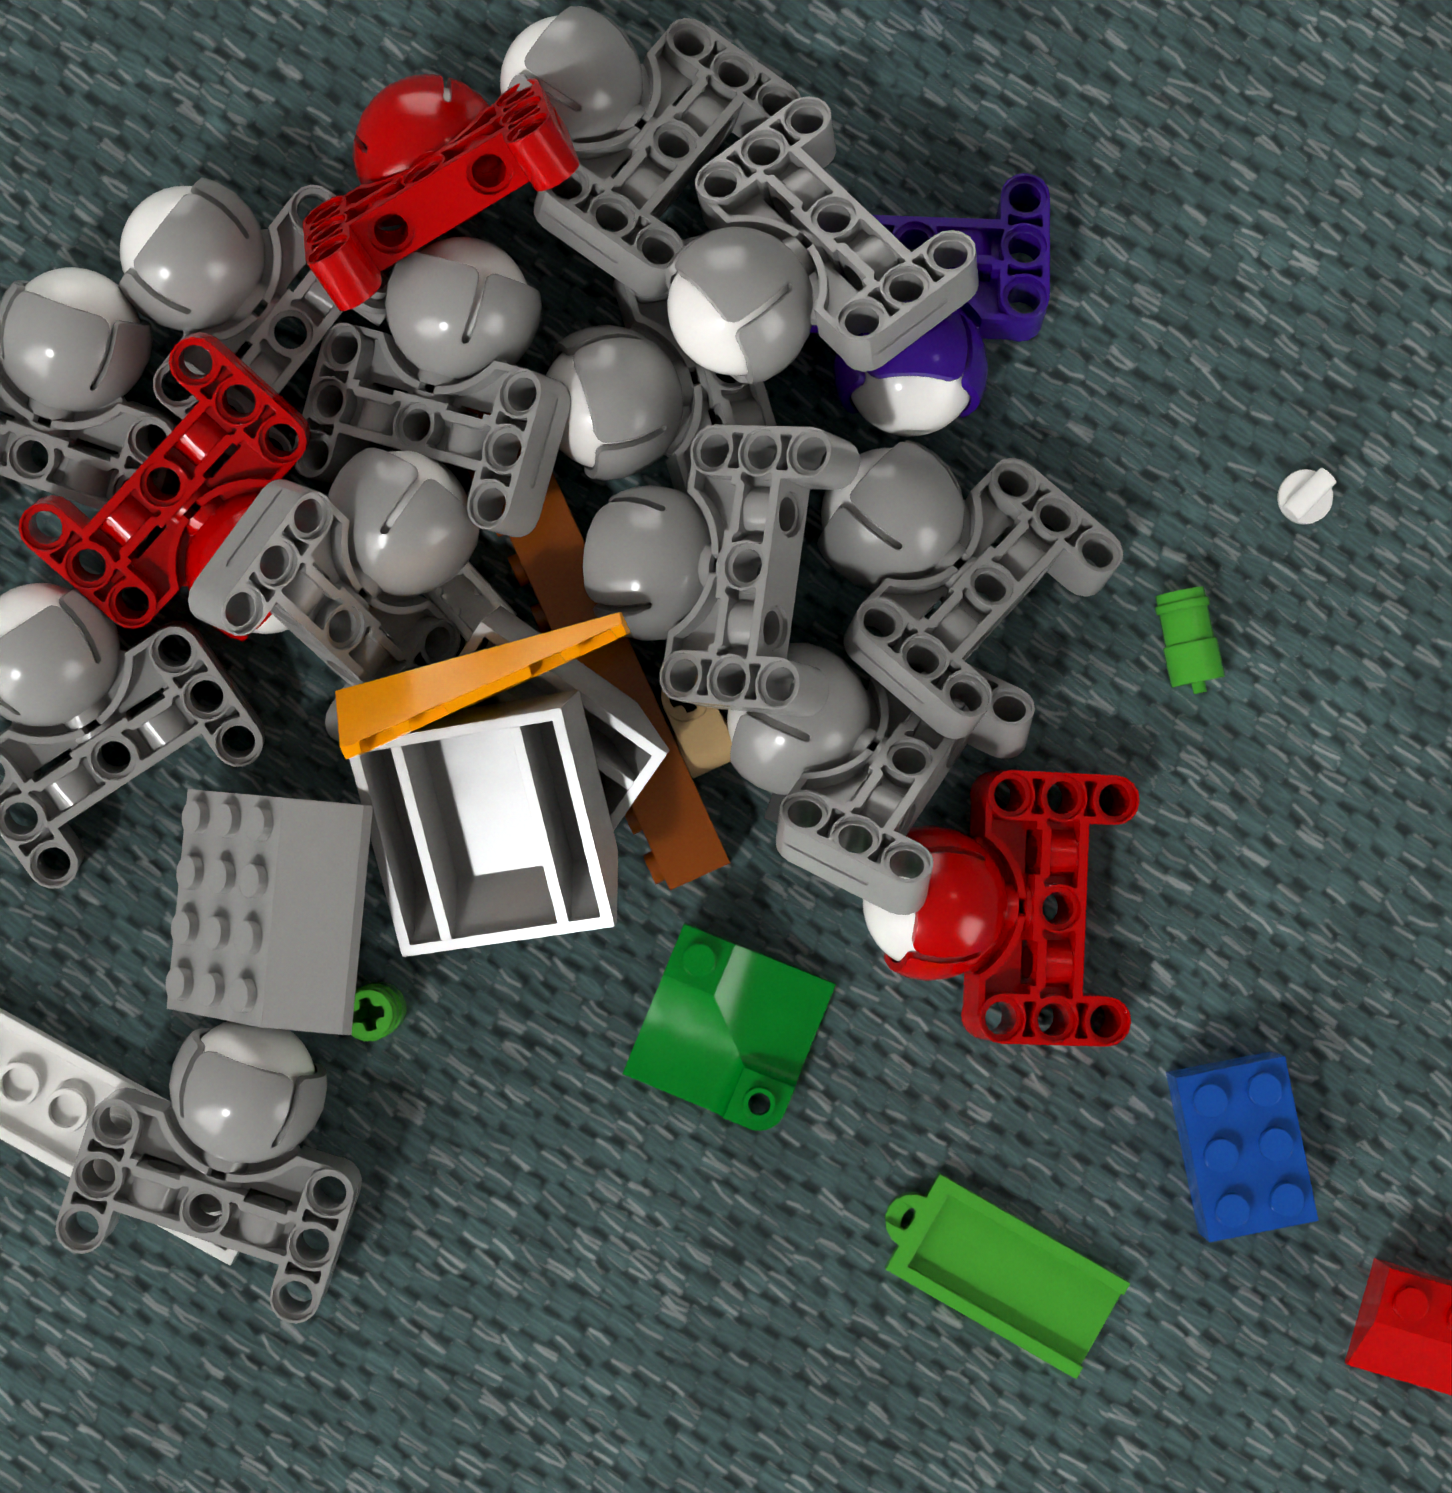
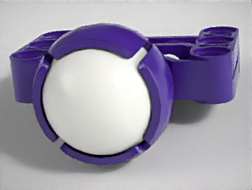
M1028 173L1016 174L1005 182L1002 187L995 219L873 215L907 249H917L931 237L942 231L955 230L970 236L976 248L979 286L976 294L968 302L876 370L866 372L854 370L846 365L844 360L836 353L834 361L836 390L843 407L849 413L855 414L860 412L861 416L874 426L899 436H921L936 432L947 426L957 417L964 418L970 415L981 402L986 390L988 377L986 348L982 339H1005L1021 342L1028 341L1038 334L1041 330L1050 299V193L1045 182L1036 175ZM1025 204L1032 208L1033 211L1027 213L1019 212L1012 205ZM1024 253L1030 256L1033 261L1027 263L1018 262L1012 258L1011 254ZM904 300L902 302L906 303L912 302L914 300ZM1016 302L1026 303L1033 309V312L1019 313L1012 309L1010 304ZM817 325L811 326L810 333H818ZM861 333L857 336L869 335L870 333Z

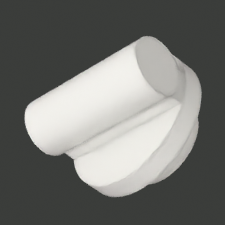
M1320 468L1317 472L1305 469L1290 474L1281 483L1277 494L1281 512L1286 518L1298 524H1311L1319 521L1329 512L1332 506V487L1336 484L1335 478L1324 468Z

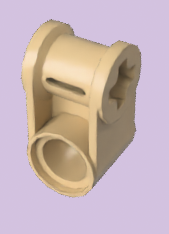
M696 674L695 681H694L695 684H696L697 678H698V675H697V674ZM661 689L660 696L663 708L675 732L673 734L674 739L692 778L694 779L731 762L730 750L732 742L728 732L727 720L723 712L720 713L717 708H707L695 705V708L686 711L682 704L673 706L669 697Z

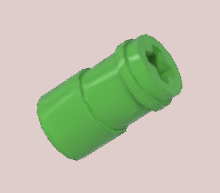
M1204 586L1155 596L1157 604L1155 613L1160 618L1166 647L1163 648L1171 688L1192 684L1193 694L1207 692L1205 681L1225 677L1218 639L1213 634L1208 610L1210 601L1209 597L1205 595Z
M372 982L356 989L351 1035L362 1041H376L394 1032L403 1023L406 1015V1001L402 992L387 982Z

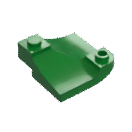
M684 922L622 1074L708 1109L724 1119L755 1131L770 1129L781 1121L786 1112L801 1069L836 984ZM756 1093L765 1094L770 1100L769 1108L762 1113L752 1111L748 1104L751 1096Z

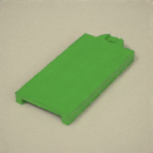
M940 1172L937 1173L925 1195L916 1192L903 1193L893 1199L885 1213V1227L891 1239L897 1243L885 1265L887 1271L1077 1379L1083 1369L1081 1364L1120 1295H1124L1130 1285L1128 1280ZM914 1208L910 1222L906 1226L901 1227L900 1223L903 1215L908 1209Z

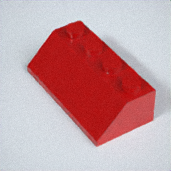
M1374 1258L1345 1364L1452 1396V1280Z

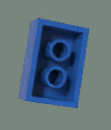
M1270 1051L1166 1072L1197 1230L1208 1242H1214L1319 1221L1285 1056Z

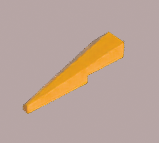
M622 612L337 690L335 695L339 744L346 760L365 754L464 707L483 702L631 633Z

